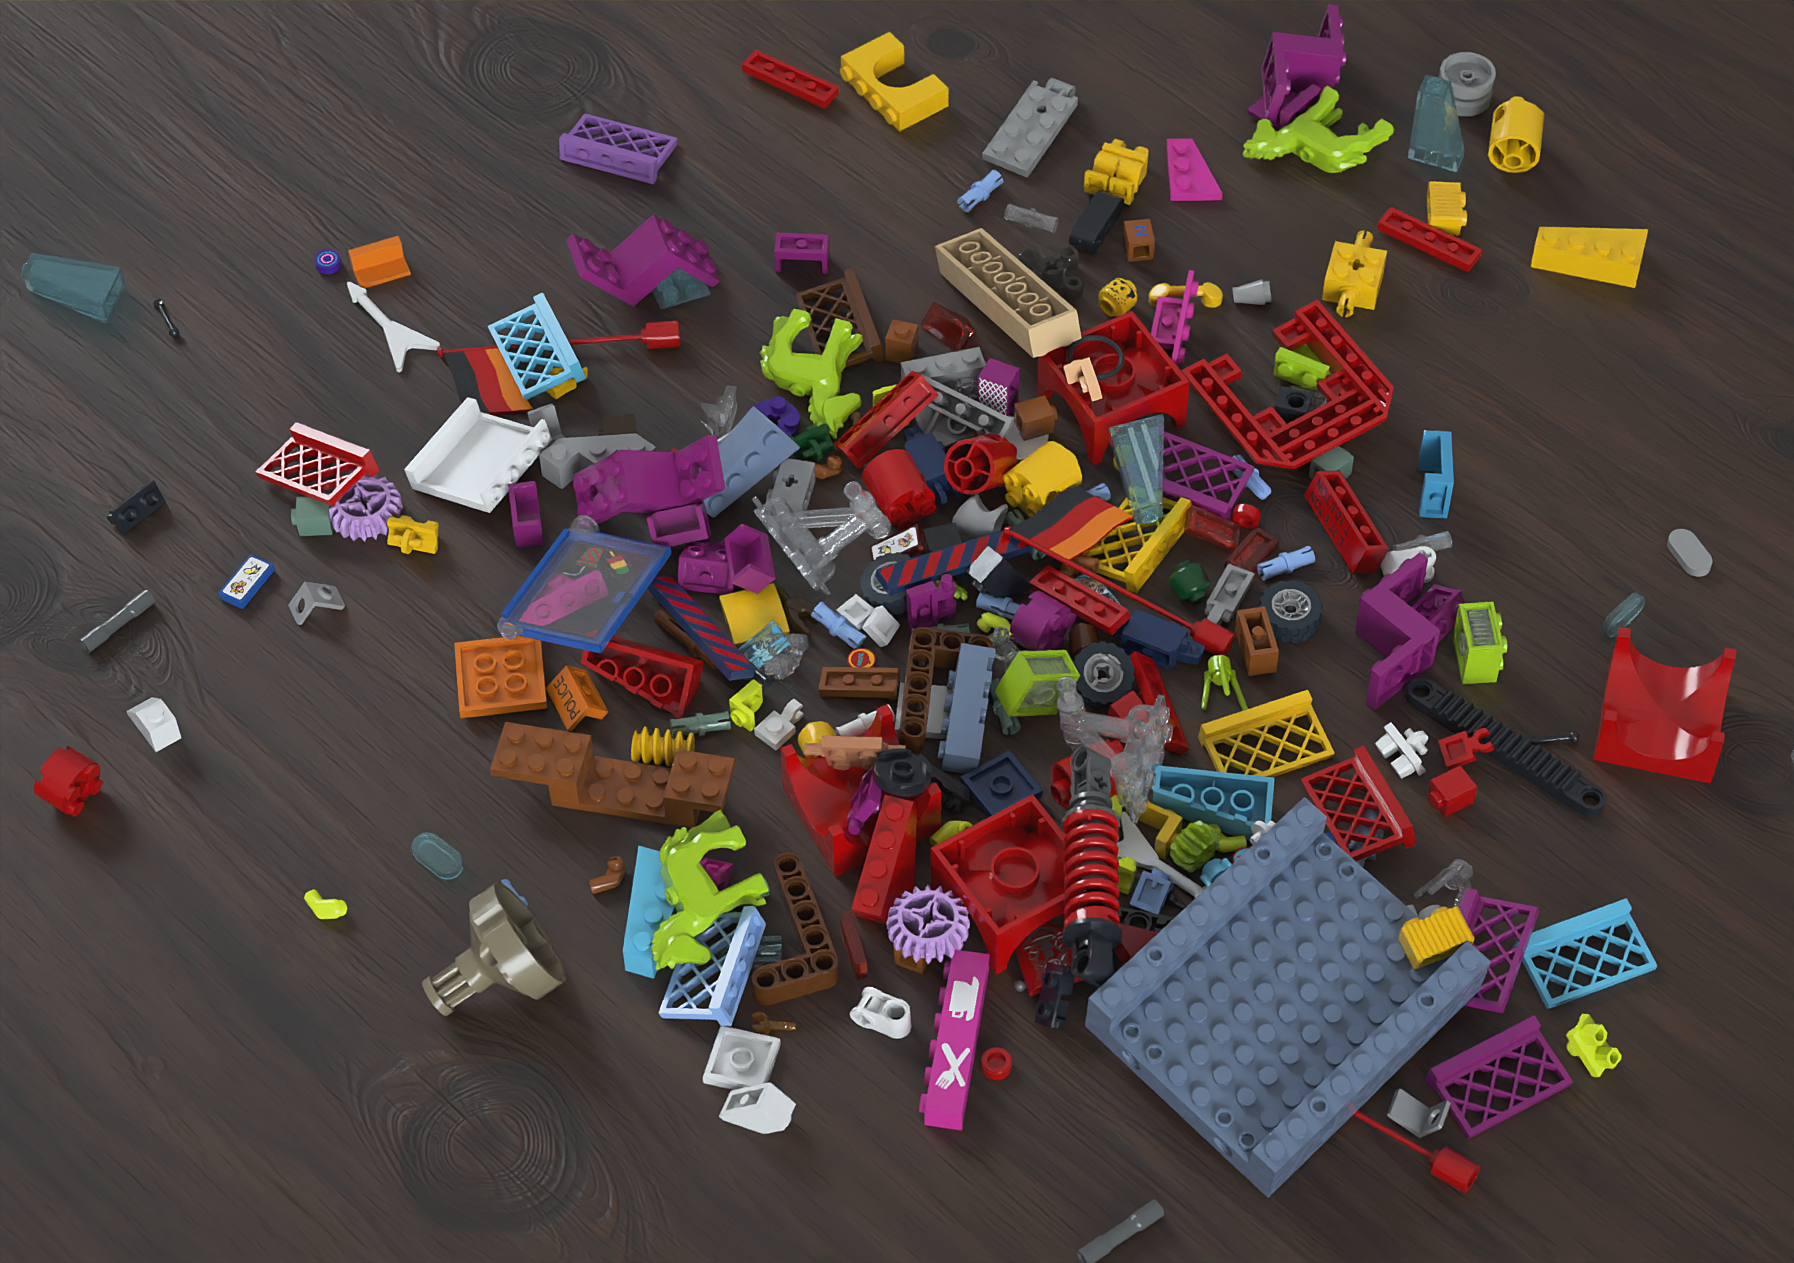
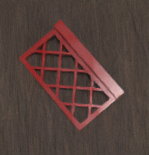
M295 423L289 429L292 437L256 471V474L263 480L333 506L364 475L373 477L379 471V468L370 450ZM295 447L300 449V452L288 455ZM318 456V459L306 462V458ZM300 460V464L288 467L289 463ZM331 463L337 464V466L324 469L325 465ZM282 466L281 470L270 473L273 468ZM318 468L317 472L306 474L307 470ZM354 470L351 474L343 476V472ZM300 473V477L287 479V476ZM337 474L336 479L324 482V478ZM318 480V484L306 487V483ZM337 487L330 495L324 494L325 490Z
M1364 746L1353 750L1354 757L1301 778V784L1313 805L1327 816L1325 825L1334 841L1356 862L1400 843L1403 844L1405 849L1416 844L1412 823ZM1353 768L1355 775L1352 780L1339 778L1341 773ZM1318 782L1329 783L1325 791L1313 789L1311 785ZM1335 785L1348 787L1344 796L1331 793ZM1355 789L1367 792L1364 800L1351 797ZM1328 800L1340 803L1337 811L1324 808ZM1347 805L1360 807L1356 816L1343 813ZM1366 809L1379 811L1377 819L1364 818L1363 815ZM1339 820L1352 823L1349 831L1336 829ZM1359 825L1372 827L1368 836L1355 833ZM1379 829L1390 831L1393 835L1385 839L1375 838ZM1351 840L1365 843L1363 848L1352 853L1348 849Z

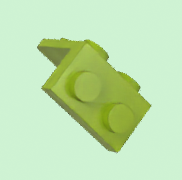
M1306 344L1294 351L1280 347L1276 353L1274 376L1318 394L1321 393L1317 389V382L1332 374L1329 372L1330 366L1322 364Z

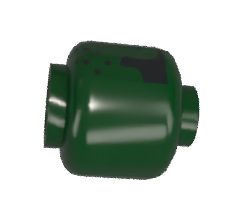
M1187 560L1171 569L1172 574L1169 577V583L1180 601L1190 600L1191 604L1206 597L1204 591L1210 587L1211 583L1200 563H1192L1191 560Z

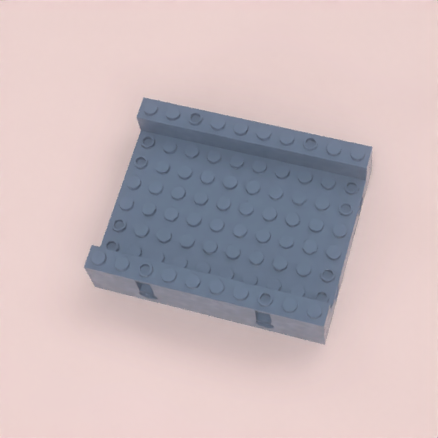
M1305 797L1089 997L1085 1027L1267 1198L1480 990L1491 963L1489 959L1467 941L1452 956L1414 970L1398 937L1403 924L1418 916L1323 833L1327 816Z

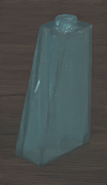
M1426 74L1417 94L1408 158L1457 172L1464 157L1465 149L1451 81Z
M31 253L27 263L25 262L21 269V275L25 280L27 290L103 323L108 322L126 286L121 267Z
M1163 414L1109 427L1110 444L1135 524H1149L1163 518L1165 440Z

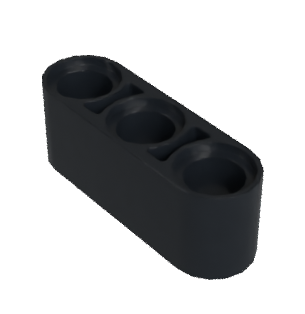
M1098 190L1074 225L1069 237V245L1094 254L1119 218L1123 210L1124 198Z

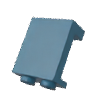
M1437 430L1424 431L1418 459V470L1433 471L1434 473H1425L1419 517L1447 518L1454 485L1452 433Z

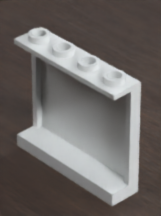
M467 397L404 470L412 489L490 513L509 491L508 484H515L528 467L532 465L533 461L548 446L552 438L544 419H541L533 428L482 413L477 401Z

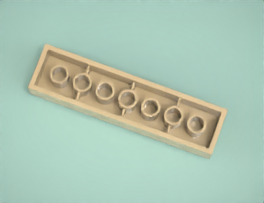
M982 228L935 246L940 274L1033 358L1044 356L1049 351L1069 346L1072 342L1082 339L1077 310Z

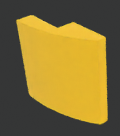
M774 583L766 586L758 594L749 590H743L719 596L725 622L728 624L732 642L736 647L758 642L776 626H778L783 635L789 634L790 630Z

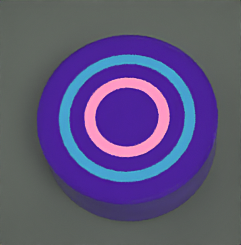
M325 249L318 252L314 257L316 270L321 274H333L341 268V258L335 250Z

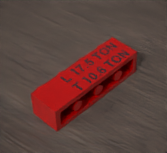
M1317 471L1304 494L1305 498L1352 574L1376 573L1389 550L1387 544L1341 471Z

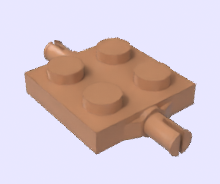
M822 736V743H805L804 754L822 755V757H826L829 766L838 770H848L850 766L869 770L883 751L894 748L906 749V745H888L883 742L882 737Z

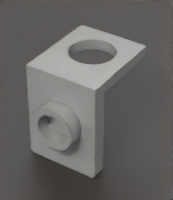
M553 404L528 412L530 425L533 428L541 419L545 420L552 438L548 445L555 442L558 438H565L561 433Z
M304 582L288 606L296 623L302 625L315 606L342 610L345 604L335 586ZM301 598H303L305 601V607L302 613H300L298 610V604Z
M1398 1089L1395 1091L1387 1116L1421 1138L1442 1128L1451 1103L1446 1100L1428 1108L1402 1089ZM1439 1113V1116L1436 1119V1121L1433 1124H1431L1433 1118L1436 1116V1114Z

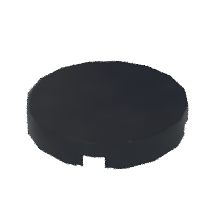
M905 748L883 751L879 754L878 759L874 761L872 768L873 780L878 787L897 796H914L924 792L929 788L933 774L932 766L924 756L919 754L918 757L912 754V750Z

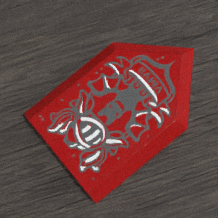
M1048 921L1032 931L1015 949L1030 997L1041 993L1042 976L1047 962L1060 966L1071 967L1072 950L1062 940L1064 927ZM1076 976L1074 978V983L1083 981Z

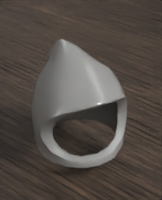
M978 494L970 497L960 506L952 520V523L957 525L962 543L1000 531L1008 506L1003 504L997 509L989 511Z

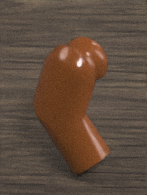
M832 455L828 457L825 464L815 463L816 478L825 479L839 474L842 469V459Z
M1080 555L1071 560L1094 573L1099 568V559ZM1064 563L1061 566L1060 572L1072 579L1080 573Z
M611 857L607 862L609 868L606 874L589 880L592 894L619 886L626 873V865L621 857Z

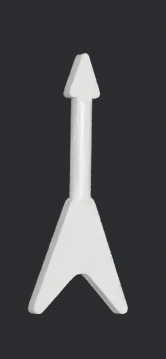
M351 282L347 283L352 302L358 301L384 329L397 372H402L407 350L411 348L438 350L440 348L439 342L397 322L390 321L367 297L366 289Z
M1122 812L1120 820L1124 839L1117 843L1119 848L1117 859L1121 860L1122 858L1129 857L1136 860V866L1149 870L1155 869L1169 875L1168 880L1196 899L1206 889V886L1200 887L1159 860L1157 853L1127 813Z

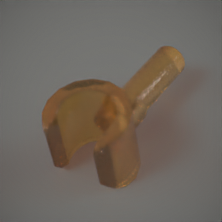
M755 1012L752 1015L754 1022L762 1023L760 1025H752L753 1031L758 1034L766 1035L770 1030L775 1029L795 1030L796 1023L769 1021L767 1015L763 1012Z

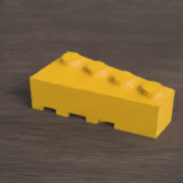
M1539 227L1531 267L1635 288L1648 229Z

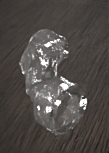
M998 627L988 638L992 640L993 648L996 649L995 658L1004 661L1003 667L1006 673L1020 650L1008 638L1009 631L1006 628Z
M784 635L789 643L782 649L786 654H773V660H766L764 662L765 673L767 675L774 674L776 680H782L794 673L796 667L800 665L799 660H801L803 652L808 649L807 635Z

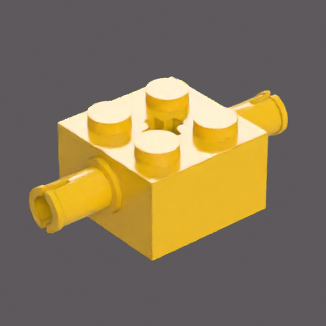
M1364 231L1357 233L1355 245L1335 241L1325 276L1322 300L1339 303L1336 312L1342 317L1344 309H1347L1345 317L1352 316L1354 306L1371 310L1375 309L1384 275L1387 251L1370 248L1373 235L1368 231L1365 239H1363Z

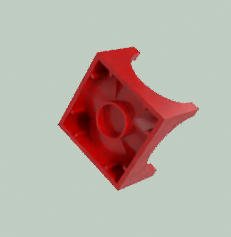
M1133 311L1081 332V337L1099 335L1113 340L1119 345L1124 354V364L1119 373L1110 378L1098 380L1102 394L1101 399L1092 401L1089 392L1083 393L1079 381L1068 384L1063 367L1069 364L1067 360L1069 346L1059 347L1049 351L1044 356L1038 357L1037 395L1039 397L1045 395L1048 399L1052 397V393L1055 390L1065 399L1080 425L1086 444L1087 459L1092 466L1102 462L1104 452L1115 435L1129 423L1142 416L1158 412L1167 413L1170 415L1171 423L1176 429L1186 425L1189 380ZM1101 341L1083 342L1073 351V360L1090 358L1095 374L1108 373L1119 362L1116 350L1109 344Z
M1619 627L1607 674L1593 760L1711 783L1724 743L1725 733L1721 732V725L1737 650L1725 648L1716 660L1706 665L1691 668L1671 667L1652 661L1641 654L1631 640V629Z
M884 705L877 708L873 723L862 737H882L883 742L888 745H900L894 727L893 713L889 706ZM792 744L780 748L783 790L834 877L864 865L880 810L877 814L872 813L857 835L848 832L847 817L852 809V795L860 787L862 777L868 770L855 766H850L848 770H838L828 765L826 757L808 759L798 756ZM936 782L929 785V788L924 792L914 796H897L884 790L882 791L881 798L883 799L884 795H889L914 802L918 811L916 842L932 836L941 828V790Z
M1033 794L931 848V889L936 891L941 886L943 893L947 890H952V893L957 898H961L963 905L980 931L987 953L990 954L989 966L996 975L1006 970L1010 956L1032 931L1047 921L1064 915V833Z

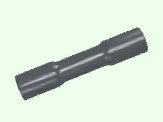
M144 589L101 625H97L78 640L80 646L87 653H91L109 639L110 635L152 606L155 603L152 594Z
M1151 1200L1112 1230L1102 1236H1098L1076 1251L1079 1261L1081 1263H1095L1127 1238L1147 1228L1164 1216L1161 1205L1156 1200Z

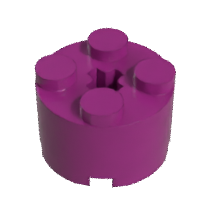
M1036 591L1029 596L1032 599L1027 606L1022 603L1014 615L1010 626V633L1014 634V637L1010 638L1013 642L1029 651L1062 650L1065 644L1063 638L1067 630L1075 622L1076 615L1067 606L1041 591Z

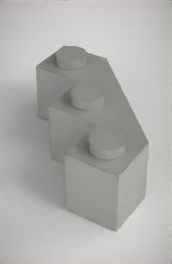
M638 434L558 438L540 453L539 457L542 476L560 489H563L573 480L574 474L619 450L656 452L657 450L654 445Z

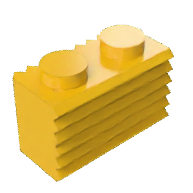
M1429 182L1427 191L1428 224L1450 235L1459 236L1461 226H1466L1467 211L1462 210V207H1465L1466 193L1461 192V183Z
M1444 906L1433 911L1431 917L1421 920L1416 917L1408 920L1403 924L1398 937L1414 970L1452 956L1465 942L1468 941L1470 944H1473L1475 939L1458 906L1449 909Z

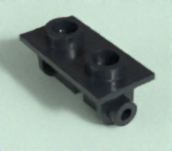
M152 480L147 485H143L138 492L118 507L111 509L107 519L112 525L117 523L122 534H125L165 504L166 501L157 484Z
M1047 962L1042 976L1039 1001L1035 1008V1023L1049 1028L1060 1029L1062 1023H1066L1069 1001L1061 1000L1060 998L1061 994L1071 995L1075 976L1072 974L1070 966H1060Z

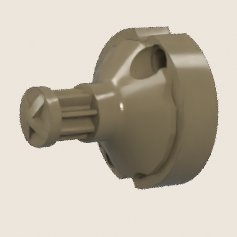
M496 882L469 902L471 947L457 956L455 962L435 976L430 975L424 979L422 985L430 1003L441 1014L448 1016L455 1011V1006L475 992L481 993L495 983L539 1000L565 982L566 973L561 959L553 949L550 938L532 912L510 888L500 882Z

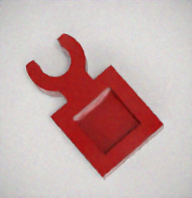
M1481 728L1477 730L1473 737H1469V734L1463 731L1438 740L1446 767L1451 770L1476 761L1475 752L1477 751L1483 753L1493 751L1495 747L1491 742L1481 744L1482 738L1490 735L1488 729Z

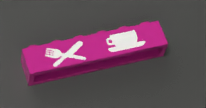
M954 950L951 961H945L943 979H948L946 987L940 988L939 1005H943L942 1013H936L934 1031L938 1032L937 1040H931L929 1058L933 1059L932 1067H926L924 1085L929 1086L928 1093H922L919 1112L925 1113L926 1126L962 1130L989 975L990 954Z

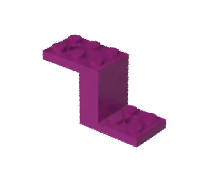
M1328 4L1318 37L1278 32L1272 33L1261 68L1265 119L1276 123L1278 114L1285 104L1284 96L1289 94L1290 89L1302 91L1314 84L1321 88V93L1325 86L1333 89L1334 84L1339 83L1340 67L1345 65L1347 54L1346 51H1343L1345 35L1341 33L1343 17L1339 16L1338 5Z
M654 214L611 253L604 248H598L587 238L582 239L574 233L566 239L579 277L633 307L677 268L712 288L720 282L716 273L717 267L708 253L710 249L707 244L702 240L694 239L687 231L677 229L667 219L662 220Z
M707 435L675 453L619 450L573 475V487L576 492L581 528H592L621 512L652 513L699 503L725 490L717 436Z
M1420 552L1412 559L1408 558L1403 561L1399 569L1392 574H1386L1378 585L1373 589L1365 590L1359 598L1360 605L1356 616L1355 633L1386 657L1383 661H1377L1370 669L1371 675L1367 687L1366 705L1373 711L1434 663L1440 630L1408 605L1420 596L1423 590L1428 558Z

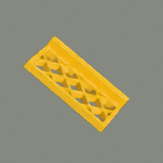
M1134 487L1119 506V509L1134 516V522L1116 527L1092 549L1081 555L1091 557L1104 553L1105 559L1099 561L1097 573L1126 583L1127 590L1137 593L1187 529L1189 514L1193 515L1191 500L1181 497L1178 502ZM1137 498L1148 502L1147 505L1135 508L1132 506ZM1163 508L1171 510L1169 514L1157 516L1155 512ZM1152 513L1153 518L1137 520L1136 515ZM1156 525L1157 529L1155 532L1143 535L1142 528ZM1137 530L1139 536L1123 539L1122 533ZM1118 535L1120 541L1104 544V540L1107 537ZM1142 543L1143 547L1141 550L1128 553L1127 547ZM1123 548V555L1109 558L1107 552ZM1128 562L1124 572L1112 567V565Z
M1308 690L1201 724L1198 734L1199 742L1202 747H1206L1217 772L1227 773L1230 765L1245 771L1244 775L1249 773L1254 776L1275 777L1333 758L1335 754L1311 705L1313 699ZM1307 715L1311 723L1309 731L1293 725L1295 718ZM1277 725L1287 730L1281 740L1267 734L1268 728ZM1290 731L1306 737L1302 748L1286 742ZM1251 734L1259 737L1260 740L1256 749L1241 743L1242 736ZM1311 739L1321 743L1324 751L1315 754L1305 750L1308 740ZM1263 740L1279 746L1275 757L1259 750ZM1223 742L1233 746L1230 756L1226 757L1217 753L1214 745ZM1282 748L1299 754L1296 761L1289 763L1279 759ZM1236 749L1253 755L1249 765L1232 759ZM1256 756L1271 762L1270 769L1262 772L1253 768L1252 764Z

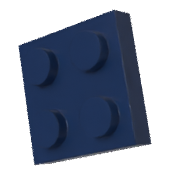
M1010 750L961 776V784L970 789V796L988 817L1032 794L1037 800L1043 796V790Z

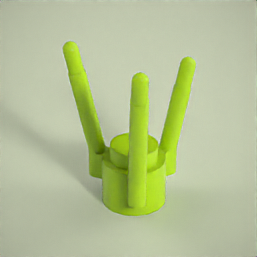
M1224 655L1211 657L1208 660V671L1203 673L1204 688L1201 709L1203 711L1207 709L1212 681L1216 685H1222L1224 694L1227 696L1230 695L1229 681H1231L1242 710H1247L1248 707L1236 679L1235 670L1231 669L1230 659Z

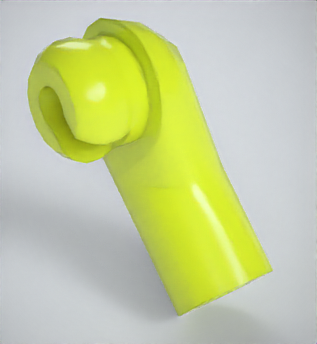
M990 612L981 615L982 618L977 621V626L982 631L989 632L993 627L1007 643H1013L1010 637H1014V634L1010 633L1011 624L1007 619Z
M948 821L929 838V842L932 846H935L973 825L970 822Z
M1208 825L1220 837L1217 851L1226 853L1247 847L1245 835L1226 837L1220 833L1219 825Z
M310 890L304 896V900L319 919H335L339 916H344L347 912L345 901L337 899L323 900L317 890Z

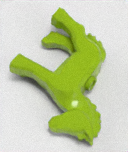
M1325 86L1320 94V99L1314 106L1310 107L1307 112L1299 115L1279 131H1275L1271 121L1268 119L1258 121L1253 138L1247 140L1243 145L1245 148L1243 156L1258 159L1263 157L1264 160L1268 158L1272 160L1275 157L1281 158L1284 154L1293 152L1303 161L1310 162L1324 172L1339 173L1356 166V164L1366 162L1367 156L1363 154L1369 152L1374 146L1389 140V136L1394 133V128L1392 124L1381 118L1371 130L1366 124L1362 123L1358 127L1357 135L1336 136L1328 128L1342 118L1343 110L1339 108L1334 109L1335 103L1339 100V94L1329 86Z
M793 309L789 317L781 316L776 317L774 320L773 336L769 346L763 345L760 351L763 360H760L762 373L767 379L773 380L779 388L788 390L796 396H811L808 412L811 413L810 421L815 426L826 423L830 428L829 433L831 436L837 439L838 429L844 427L843 423L849 415L861 406L859 394L849 393L839 396L842 371L845 368L847 358L852 351L859 347L863 337L861 334L851 335L853 326L850 322L835 319L822 355L792 353L793 340L811 322V316L808 312Z
M721 810L716 811L705 822L691 828L688 832L685 827L680 830L676 829L673 838L668 836L660 849V874L666 887L664 894L668 903L671 906H675L677 913L660 923V928L653 934L651 950L654 955L653 960L656 961V971L666 966L673 969L676 964L694 963L703 965L711 959L710 950L697 942L694 937L709 928L721 914L727 913L736 907H756L767 904L761 896L768 892V887L761 873L719 892L712 879L699 863L704 854L712 849L729 848L735 851L746 845V840L737 825L730 827L726 816Z

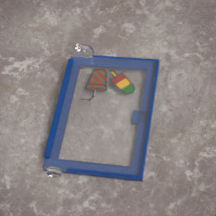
M579 515L571 523L569 529L562 531L502 611V618L497 624L498 631H500L504 638L509 640L519 635L602 653L670 557L671 547L599 533L598 524L592 518L586 515Z

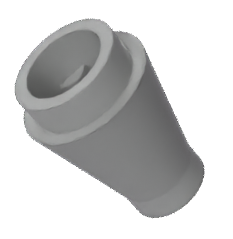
M1260 279L1240 287H1234V303L1265 305V302H1272L1270 281Z

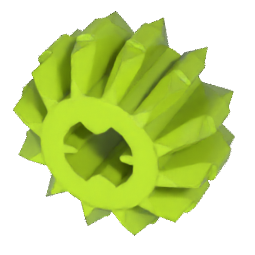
M1200 820L1190 823L1186 829H1182L1181 833L1175 837L1176 840L1170 847V856L1179 867L1187 870L1189 873L1199 870L1214 856V852L1219 848L1220 837L1214 829Z

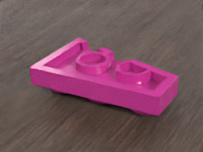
M1167 139L1166 151L1170 201L1222 200L1223 193L1193 139Z

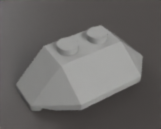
M922 375L938 393V396L916 416L918 426L925 434L932 432L937 442L941 441L943 445L951 444L983 428L986 434H998L1006 438L1014 422L1013 419Z

